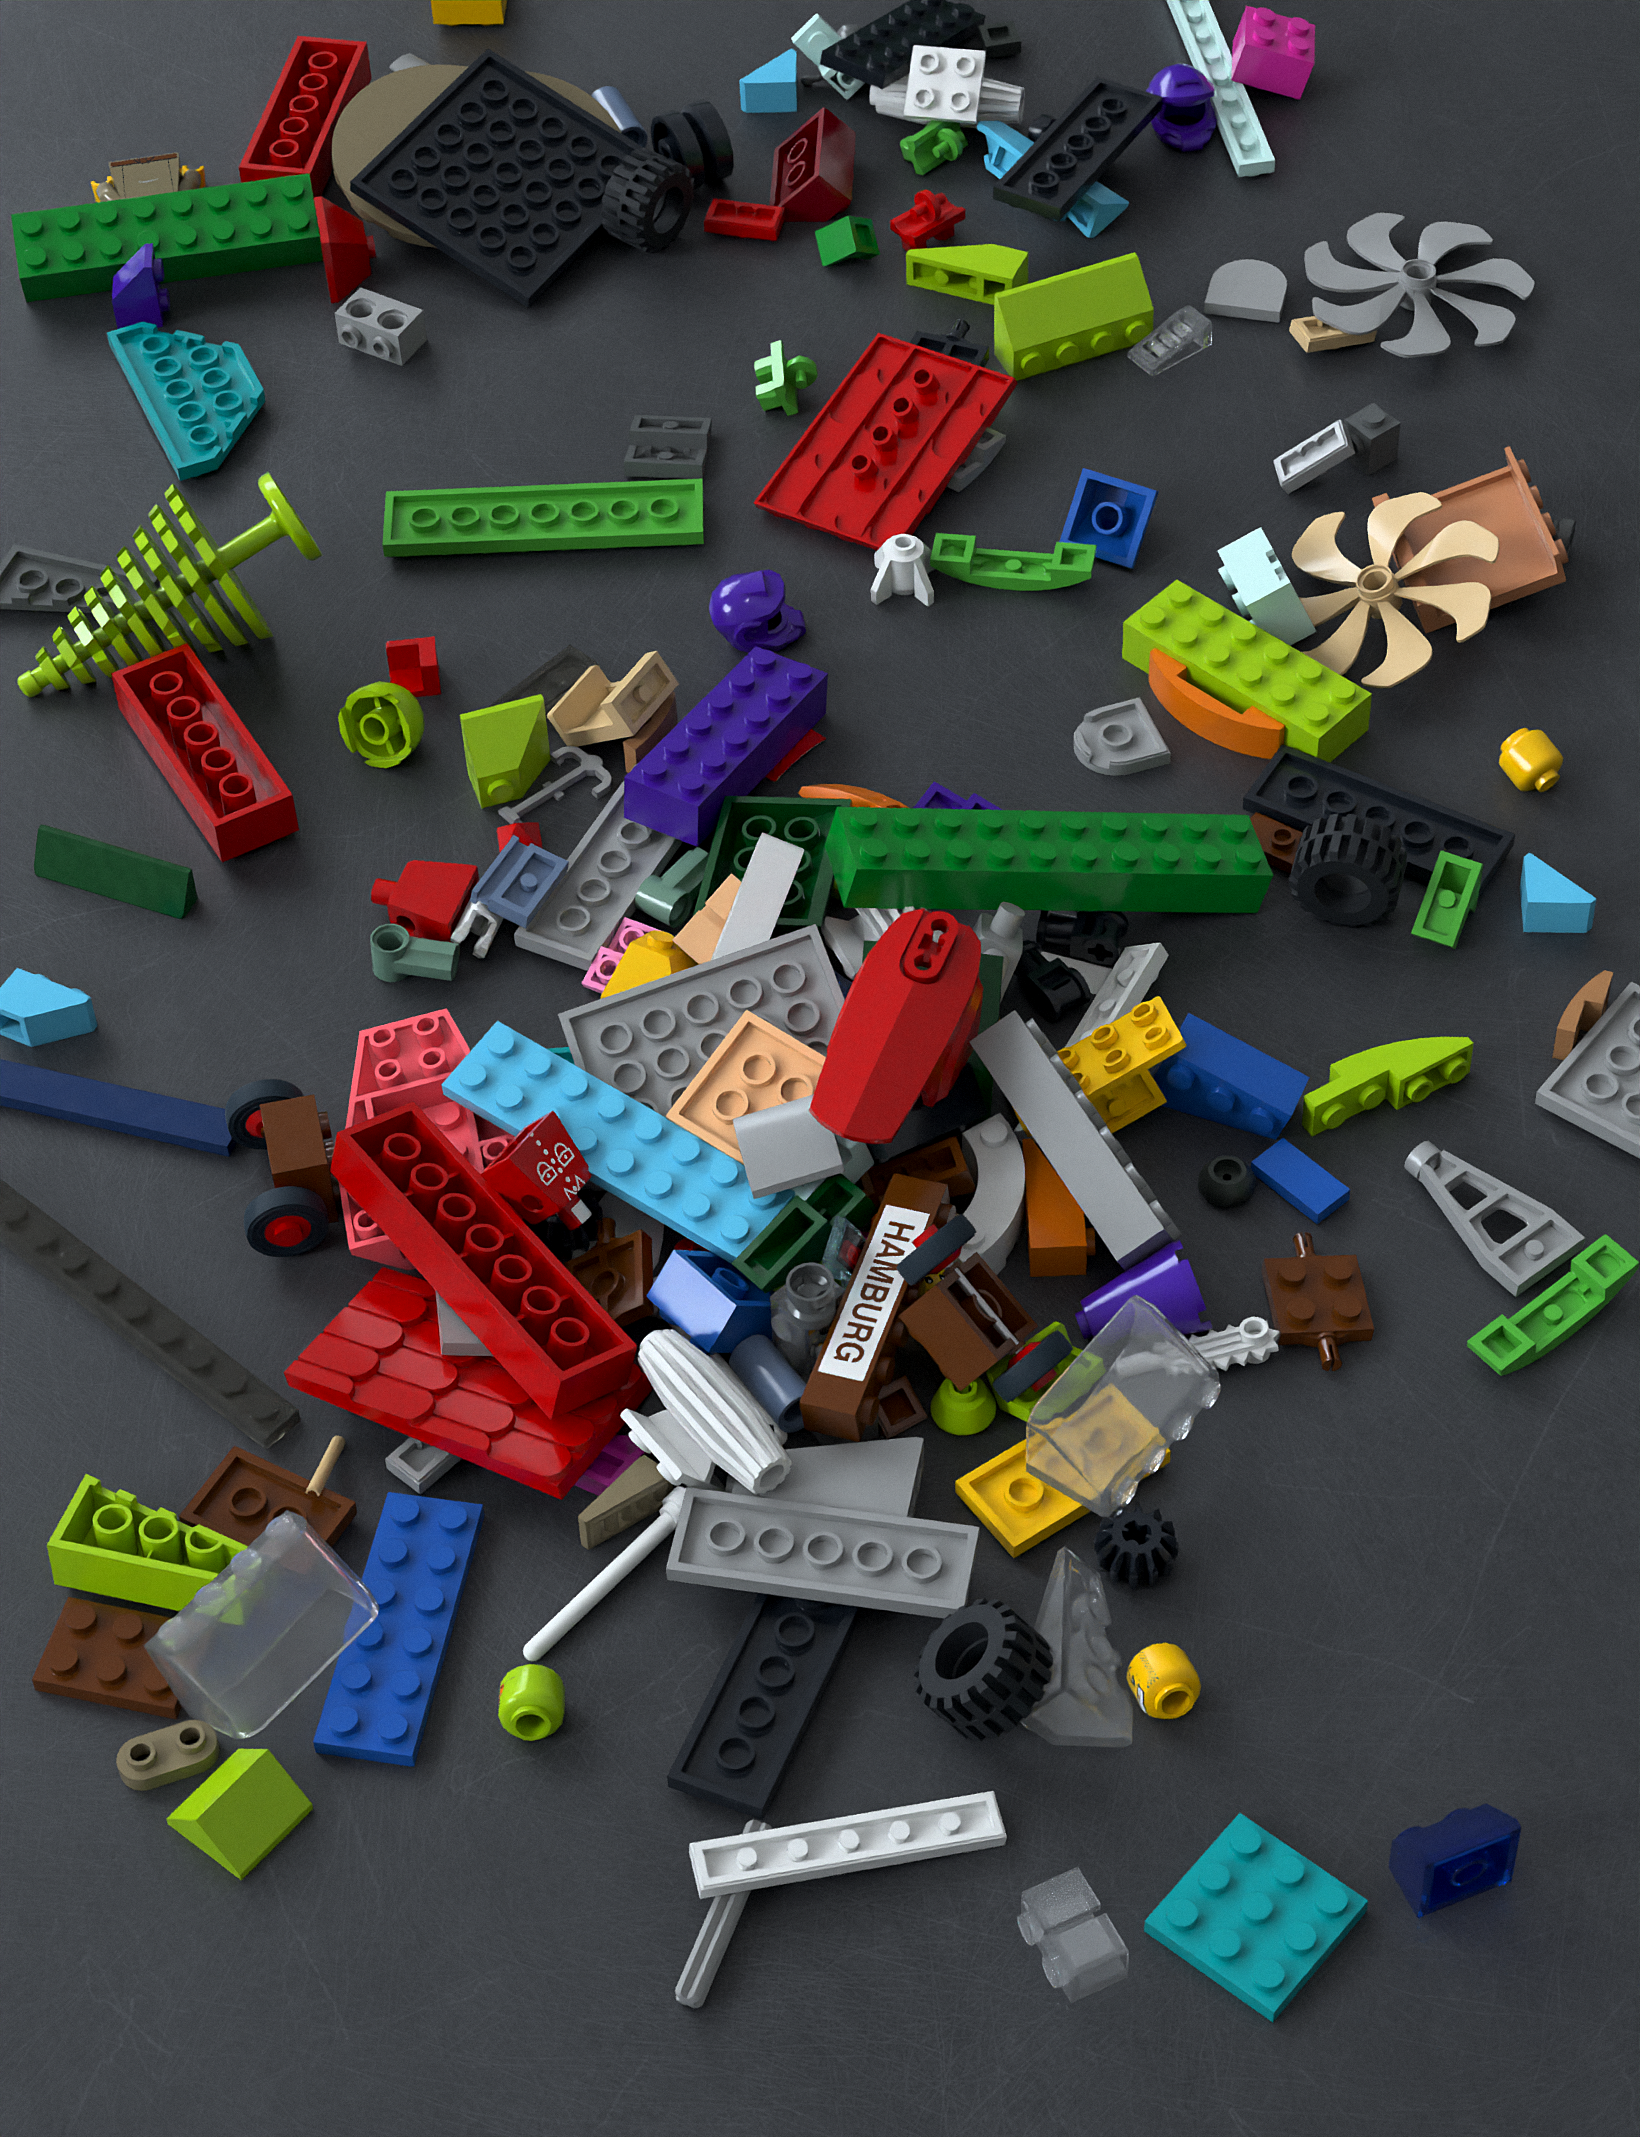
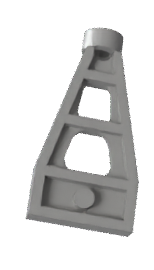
M1424 1141L1419 1144L1407 1157L1404 1165L1405 1169L1423 1183L1481 1267L1515 1297L1583 1249L1585 1237L1554 1210L1447 1151H1440L1430 1141ZM1463 1182L1473 1186L1487 1196L1469 1210L1464 1209L1450 1194V1191ZM1496 1210H1504L1523 1220L1527 1227L1503 1244H1499L1491 1239L1483 1228L1481 1221Z

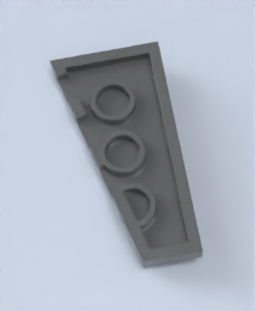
M15 544L0 563V609L71 612L76 606L83 613H92L84 599V595L92 585L102 595L115 614L121 613L101 580L100 574L107 565ZM110 566L125 584L136 602L141 600V597L133 588L123 569ZM148 575L156 587L159 588L160 584L157 577Z

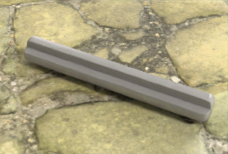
M751 1820L746 1823L742 1834L770 1830L772 1827L767 1823ZM751 1890L715 1896L675 1989L676 2000L682 2005H688L692 2008H699L703 2005Z

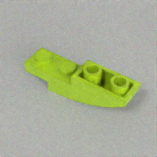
M1469 1037L1418 1038L1374 1047L1330 1065L1329 1083L1304 1095L1301 1125L1313 1137L1328 1128L1338 1127L1347 1118L1365 1109L1375 1108L1384 1099H1387L1396 1110L1412 1102H1420L1431 1092L1449 1083H1456L1470 1073L1474 1043Z

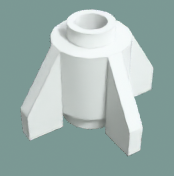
M899 534L886 540L874 554L875 566L879 571L871 587V601L877 605L892 596V592L898 595L914 593V596L926 606L934 603V590L927 575L935 569L930 566L932 551L920 539L908 534Z

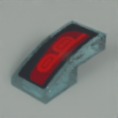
M836 1216L822 1259V1265L831 1271L834 1279L841 1280V1296L843 1297L866 1239L846 1218Z

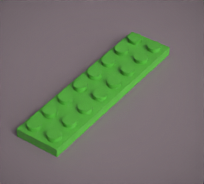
M703 479L386 491L383 530L384 557L704 544Z

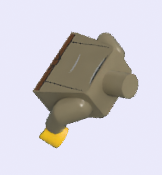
M178 152L108 162L111 176L107 177V181L100 184L95 183V181L91 182L97 202L199 189L206 185L204 166H200L197 170H189L188 166L185 165L181 168Z

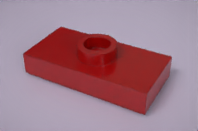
M714 198L704 219V232L777 241L785 220V208Z

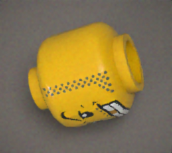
M1159 1643L1148 1646L1135 1655L1128 1666L1127 1681L1141 1709L1150 1717L1173 1719L1183 1716L1192 1708L1200 1695L1201 1682L1186 1652L1177 1645Z

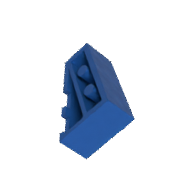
M1188 1013L1179 1027V1031L1187 1044L1186 1047L1159 1062L1152 1074L1167 1100L1161 1106L1276 1140L1292 1117L1310 1077Z

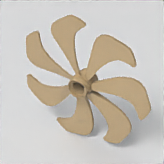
M1419 492L1389 499L1376 506L1368 518V538L1374 564L1364 569H1360L1346 559L1336 546L1335 538L1341 523L1345 519V513L1342 511L1316 518L1293 548L1292 559L1296 567L1311 577L1353 588L1317 597H1299L1314 627L1339 616L1353 607L1355 608L1328 640L1317 648L1302 653L1342 676L1357 659L1368 629L1370 617L1383 619L1388 642L1386 658L1382 665L1371 674L1365 676L1361 682L1365 686L1375 688H1391L1403 682L1429 664L1432 659L1433 650L1425 636L1398 611L1402 605V598L1434 606L1452 616L1456 620V640L1459 643L1470 639L1485 628L1492 599L1487 586L1478 582L1400 588L1398 581L1432 565L1460 557H1473L1493 564L1496 562L1499 553L1498 537L1472 521L1464 520L1452 523L1438 533L1431 542L1396 574H1393L1388 566L1397 542L1408 526L1415 520L1442 508V503L1438 499L1427 493Z

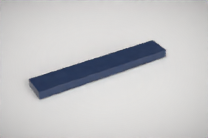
M0 1059L1 1106L230 1157L237 1143L228 1131L224 1108Z

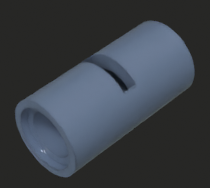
M611 86L596 90L591 97L608 111L616 122L621 134L645 148L648 140L647 133L620 91Z
M753 1335L740 1342L730 1356L729 1364L731 1369L782 1431L790 1433L804 1428L799 1402L806 1383L767 1336Z

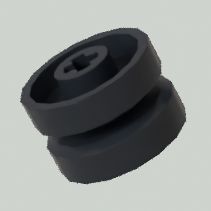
M701 99L684 106L681 109V113L671 110L652 119L651 140L654 152L686 166L692 173L691 178L694 179L693 190L701 187L704 181L714 183L732 175L734 157L730 137L719 113L709 101Z

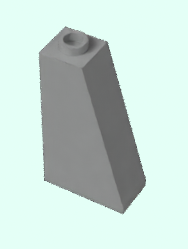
M908 1437L784 1449L791 1460V1470L784 1477L785 1479L782 1483H779L772 1491L769 1490L762 1495L760 1493L754 1494L730 1474L727 1477L725 1488L727 1493L913 1518L924 1471V1438Z

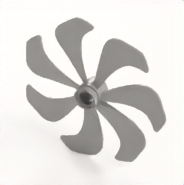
M1375 213L1352 225L1347 233L1348 244L1359 256L1384 271L1354 268L1336 261L1331 255L1327 241H1321L1305 251L1306 275L1310 282L1322 289L1342 293L1387 290L1371 300L1351 306H1338L1318 297H1313V313L1315 318L1348 334L1365 335L1382 327L1399 306L1414 311L1413 326L1406 337L1381 342V348L1403 358L1437 355L1447 351L1450 347V337L1430 306L1434 295L1451 304L1473 322L1478 329L1475 346L1484 347L1503 343L1515 325V316L1507 308L1470 300L1436 288V283L1468 282L1495 285L1513 292L1523 300L1530 297L1535 285L1534 280L1517 263L1500 258L1486 260L1459 271L1436 276L1435 264L1450 251L1465 245H1491L1493 243V239L1485 230L1470 224L1455 222H1435L1430 224L1421 234L1418 259L1408 261L1402 258L1393 248L1389 238L1391 231L1404 221L1405 217L1403 215Z

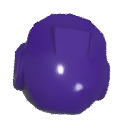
M1175 64L1165 67L1153 77L1149 83V88L1145 91L1163 97L1162 110L1150 122L1154 132L1163 143L1180 148L1181 152L1202 150L1203 145L1209 142L1217 124L1210 100L1211 97L1215 96V88L1201 71L1188 64ZM1185 115L1192 116L1200 121L1189 126H1179L1168 122L1164 117Z
M772 570L734 574L722 580L712 592L709 603L712 622L716 630L739 651L749 653L755 646L770 651H779L806 633L802 611L795 610L784 603L785 584L780 574ZM774 616L780 618L779 626L768 631V620Z

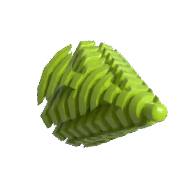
M267 472L258 480V486L272 508L271 514L220 548L178 488L172 484L164 493L165 497L203 559L200 561L196 559L193 555L194 553L161 507L156 504L149 512V518L182 573L180 575L176 573L154 539L140 524L132 537L135 539L137 547L143 554L152 572L160 581L161 587H156L133 553L130 552L127 546H123L116 555L117 560L133 588L141 597V600L136 602L119 576L107 565L100 574L101 580L121 613L115 615L102 595L91 585L84 595V599L100 627L94 630L83 612L75 606L67 616L80 640L73 643L64 629L59 626L52 638L61 654L53 658L44 646L35 656L40 665L32 671L28 670L18 678V686L23 694L28 697H34L51 683L58 691L71 688L64 674L70 669L82 684L95 682V676L86 662L91 657H93L106 676L112 677L111 673L120 669L107 648L111 644L128 666L143 661L137 647L129 636L132 632H134L151 657L166 652V647L149 622L152 619H155L174 648L188 643L196 655L197 653L191 640L170 609L172 606L176 607L195 636L209 652L222 650V645L219 643L214 630L193 600L194 598L191 594L194 592L202 600L210 615L232 644L238 646L248 643L234 615L213 584V581L216 579L255 635L260 640L273 637L264 617L233 568L284 536L291 537L299 551L309 561L317 560L323 555L271 474Z

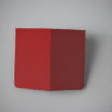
M435 636L386 642L390 683L404 687L414 697L441 695Z

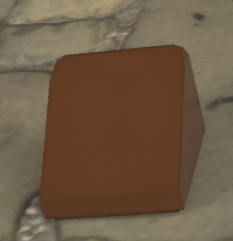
M906 1375L881 1388L878 1395V1431L885 1440L928 1418Z

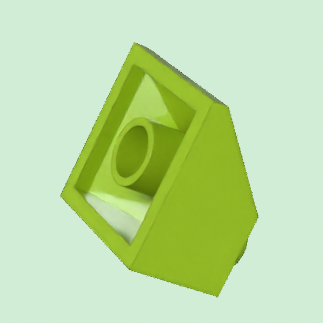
M542 694L460 715L468 776L481 809L522 798L551 760Z

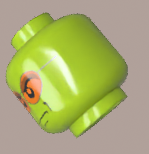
M536 1664L518 1666L509 1671L502 1679L499 1690L498 1716L502 1727L511 1735L530 1741L546 1738L557 1731L563 1722L565 1711V1687L561 1677L554 1670Z

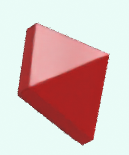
M539 822L514 823L497 828L500 852L513 835L519 837V842L526 846L532 843L542 848Z

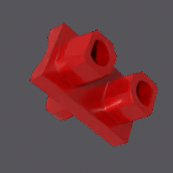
M924 189L915 195V207L890 220V230L901 237L902 248L907 252L912 249H926L927 240L932 237L945 241L954 236V226L966 219V210L963 207L954 206L943 193L934 195L931 191Z

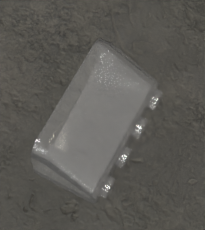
M1139 1295L1132 1296L1034 1406L1026 1426V1472L1099 1516L1109 1517L1119 1505L1124 1507L1130 1502L1137 1490L1138 1482L1147 1472L1153 1474L1160 1467L1169 1446L1175 1440L1182 1441L1193 1425L1194 1417L1201 1409H1209L1215 1403L1221 1391V1384L1218 1383V1371L1153 1303Z
M286 1510L281 1516L273 1519L267 1525L266 1530L245 1550L236 1554L230 1564L216 1578L199 1589L195 1597L174 1618L166 1621L159 1628L158 1633L144 1647L189 1717L204 1721L214 1729L234 1739H246L261 1732L375 1620L379 1612V1605L370 1589L306 1519Z

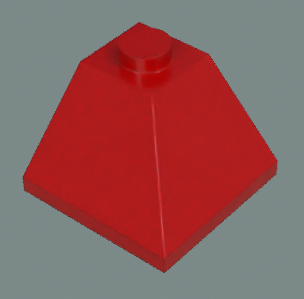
M322 196L314 197L331 304L339 303L371 275L369 259L376 258L373 235H365L362 220Z

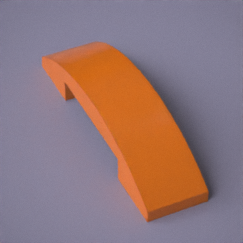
M1157 648L1150 651L1149 684L1163 707L1185 727L1219 746L1249 756L1272 759L1280 746L1284 745V724L1254 706H1251L1243 714L1236 712L1186 682L1187 666Z

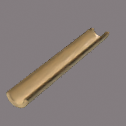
M334 1436L305 1493L315 1491L317 1496H320L346 1444L344 1438L341 1436Z

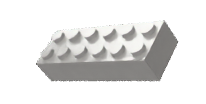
M1014 1010L969 1041L1116 1261L1125 1271L1182 1236L1175 1223L1157 1201V1197L1131 1163L1132 1161L1125 1150L1107 1128V1124L1086 1097L1073 1074L1058 1056V1052L1033 1018L1025 1023L1016 1010ZM1181 1249L1174 1251L1177 1258L1183 1254Z

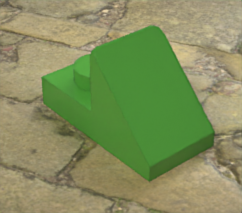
M1440 851L1411 934L1456 949L1468 912H1475L1484 865Z

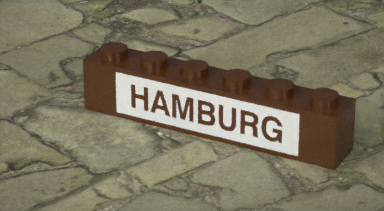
M896 1173L893 1174L799 1404L805 1430L860 1442L866 1426L874 1424L879 1410L878 1395L882 1385L888 1386L894 1374V1355L898 1346L904 1347L909 1337L907 1326L900 1319L899 1315L922 1297L926 1290L925 1277L916 1285L911 1286L899 1274L896 1267L916 1249L912 1244L915 1238L934 1224L940 1229L955 1217L956 1208L955 1205L950 1204L947 1184Z

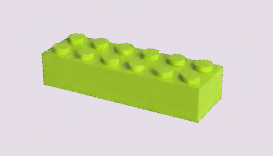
M1175 580L1123 622L1122 658L1149 674L1150 651L1157 648L1187 666L1186 682L1236 712L1243 714L1251 706H1254L1284 724V745L1331 762L1369 730L1372 693L1179 580Z

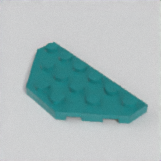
M146 322L107 332L109 345L179 480L197 477L201 474L217 470L266 401L264 389L240 345L225 341L222 346L208 343L205 341V336L176 330L173 335L158 331L157 325Z

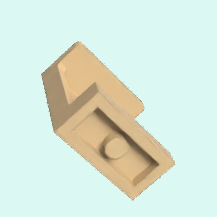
M657 651L645 653L622 681L610 682L598 665L590 666L551 709L547 717L567 746L578 747L634 736L679 683Z

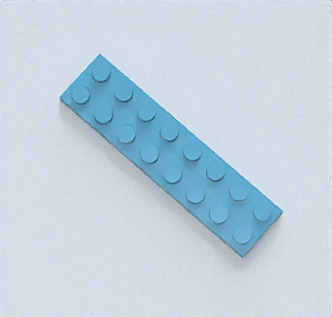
M499 1021L490 1028L441 1084L443 1095L513 1136H516L525 1126L554 1111L588 1164V1171L592 1176L589 1179L591 1182L729 1263H732L795 1197V1192L787 1189L754 1199L743 1164L669 1121L666 1117Z

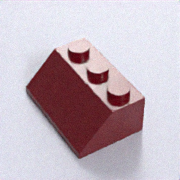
M825 107L774 149L769 205L785 208L784 222H826L836 213L844 212L852 201L856 132Z

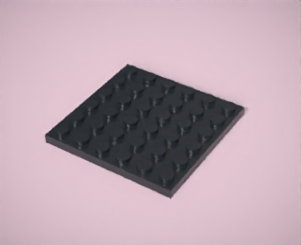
M487 48L350 181V191L526 307H529L605 230L602 224L601 209L603 207V195L607 188L606 185L617 165L621 164L622 159L627 155L630 156L632 151L641 150L643 147Z

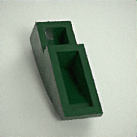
M839 1173L829 1176L805 1201L796 1195L731 1264L766 1294L786 1284L789 1272L796 1266L803 1263H819L836 1251L841 1245L846 1227L849 1226L857 1233L878 1212V1209L868 1195L843 1174Z

